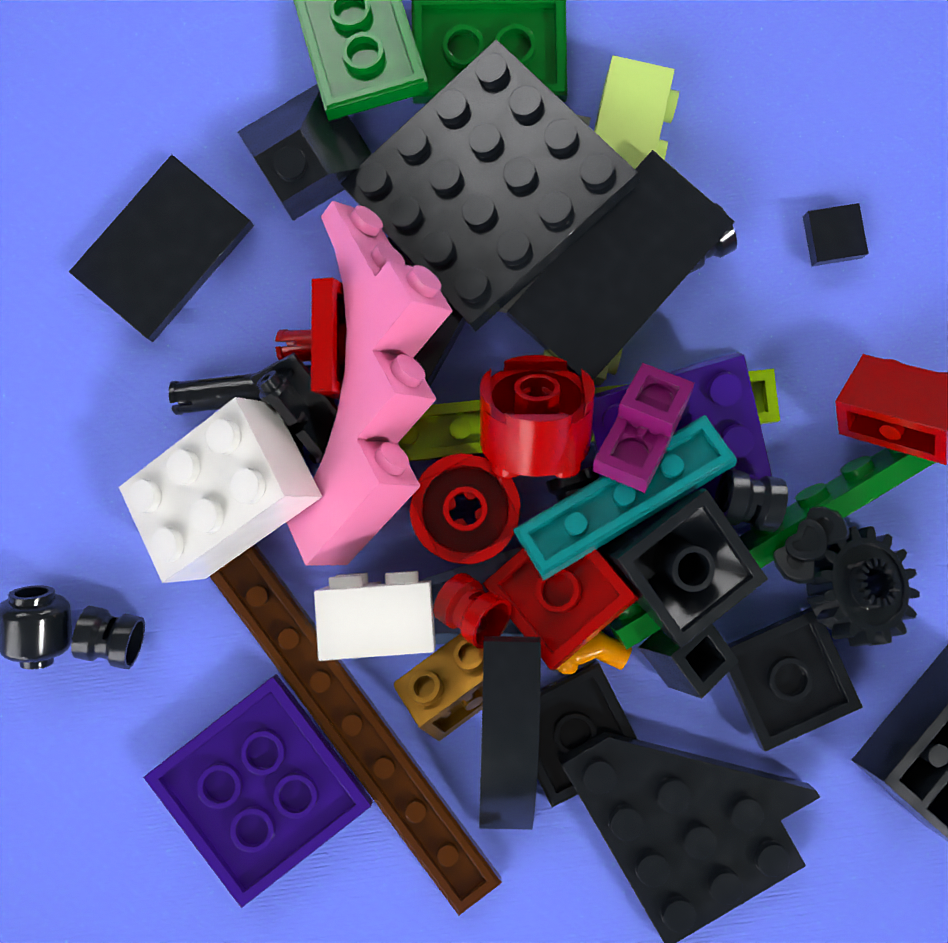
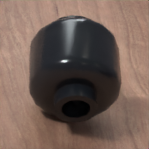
M35 585L17 588L9 592L7 600L0 603V654L5 659L19 662L20 667L23 669H41L52 665L54 657L63 654L69 649L72 643L70 604L66 598L55 594L53 587Z

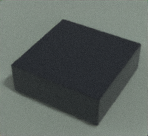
M859 203L808 211L803 216L811 266L861 259L869 254Z

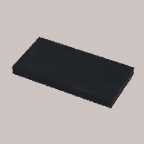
M654 150L635 169L638 172L640 183L554 260L507 311L509 318L553 357L566 360L567 369L580 377L581 369H583L594 380L735 222Z

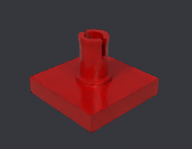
M333 277L312 279L311 329H282L277 332L275 339L276 342H286L287 346L275 347L278 360L295 352L302 362L311 361V392L336 400H340L344 377L347 330L343 284Z
M522 548L483 582V585L489 592H496L511 604L512 612L510 619L524 637H540L541 659L550 670H556L640 598L598 548L544 581L526 551Z

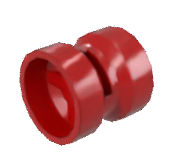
M459 573L450 578L440 589L434 601L433 612L434 617L450 629L459 628L465 640L476 648L483 649L484 636H501L509 623L512 609L511 604L496 592L485 593L483 585L467 573Z

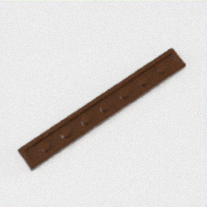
M256 544L210 575V578L458 916L502 883L500 874L341 659L318 661L315 623Z

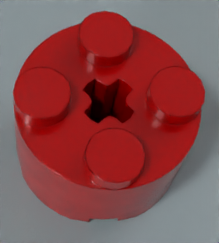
M546 355L513 357L504 361V370L491 376L490 369L483 375L480 382V446L486 458L491 462V469L496 475L503 478H513L519 475L532 477L553 475L559 478H570L580 471L581 462L588 455L591 446L595 385L590 375L581 369L580 377L567 370L566 360Z
M463 453L446 456L430 465L419 478L420 487L411 497L410 520L417 538L428 551L448 562L476 564L496 556L508 545L515 534L513 529L518 527L521 507L520 497L512 478H503L496 475L492 471L491 462L487 458ZM460 495H464L468 501L477 499L480 503L481 508L474 512L477 521L473 524L467 525L462 518L453 520L450 512L457 507L455 498Z

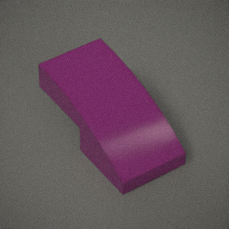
M642 362L619 404L618 417L594 458L593 471L645 493L673 437L695 383Z

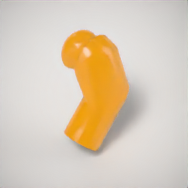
M600 631L556 670L562 674H573L577 671L578 665L595 658L622 670L630 657L632 647L626 649L619 640Z

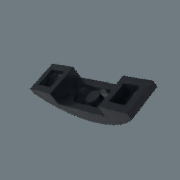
M484 636L479 829L532 830L540 724V637Z

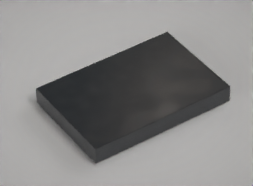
M171 154L71 268L69 273L144 337L153 342L254 225L244 214Z

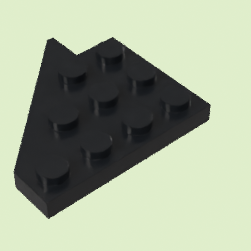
M606 731L558 758L664 943L679 942L806 866L781 820L820 798L818 792L809 783Z

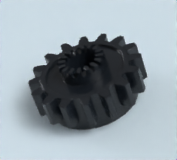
M856 526L850 527V535L847 540L828 545L826 556L821 560L815 561V578L812 582L806 584L807 602L816 614L818 624H824L832 630L831 637L835 640L848 638L850 646L853 647L891 643L892 636L904 635L907 632L902 620L916 618L917 613L908 605L909 599L920 597V592L909 587L908 582L909 579L917 575L916 570L911 568L905 569L901 563L907 555L905 549L897 551L890 549L892 545V536L890 534L876 537L875 528L872 526L857 529Z

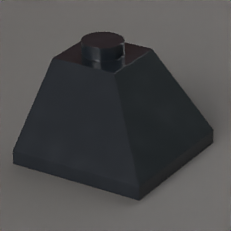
M318 84L238 131L239 136L292 221L345 190L340 183L360 169V165L372 154L349 116L328 121Z
M703 488L682 497L598 548L640 597L636 602L679 648L685 646L768 579L708 490Z

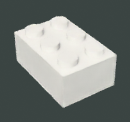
M238 397L233 398L119 486L162 583L206 579L323 497L285 421L269 402Z

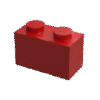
M863 354L835 401L839 434L946 465L948 463V373L935 372L903 364L897 360L882 359Z

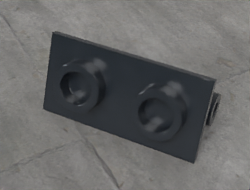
M294 352L255 373L250 379L260 390L259 397L262 401H269L310 452V460L315 464L321 463L338 408L330 397L311 392V373Z

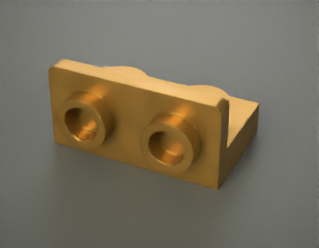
M460 633L394 682L395 690L418 727L436 740H442L482 710L483 649L473 646Z

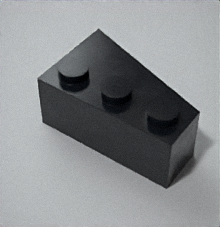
M948 645L852 758V761L922 824L946 841H948Z

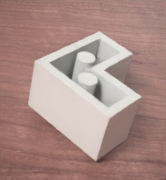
M418 571L385 573V584H381V582H368V573L336 575V577H329V586L314 591L318 661L432 653L435 651L431 580L419 581Z

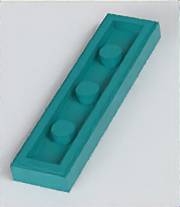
M703 415L673 434L645 493L602 476L516 527L513 531L544 581L736 466L737 458L706 415Z

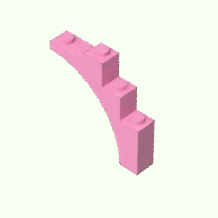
M331 201L321 215V219L334 247L343 284L347 328L345 369L337 416L324 457L313 478L323 497L286 522L305 566L348 565L419 489L420 484L409 465V458L400 448L398 442L436 401V397L425 379L424 369L414 359V356L452 313L451 307L440 291L441 283L439 279L423 266L415 265L412 267L405 265L404 258L392 247L383 232L381 219L373 211L361 205L351 207L336 201Z

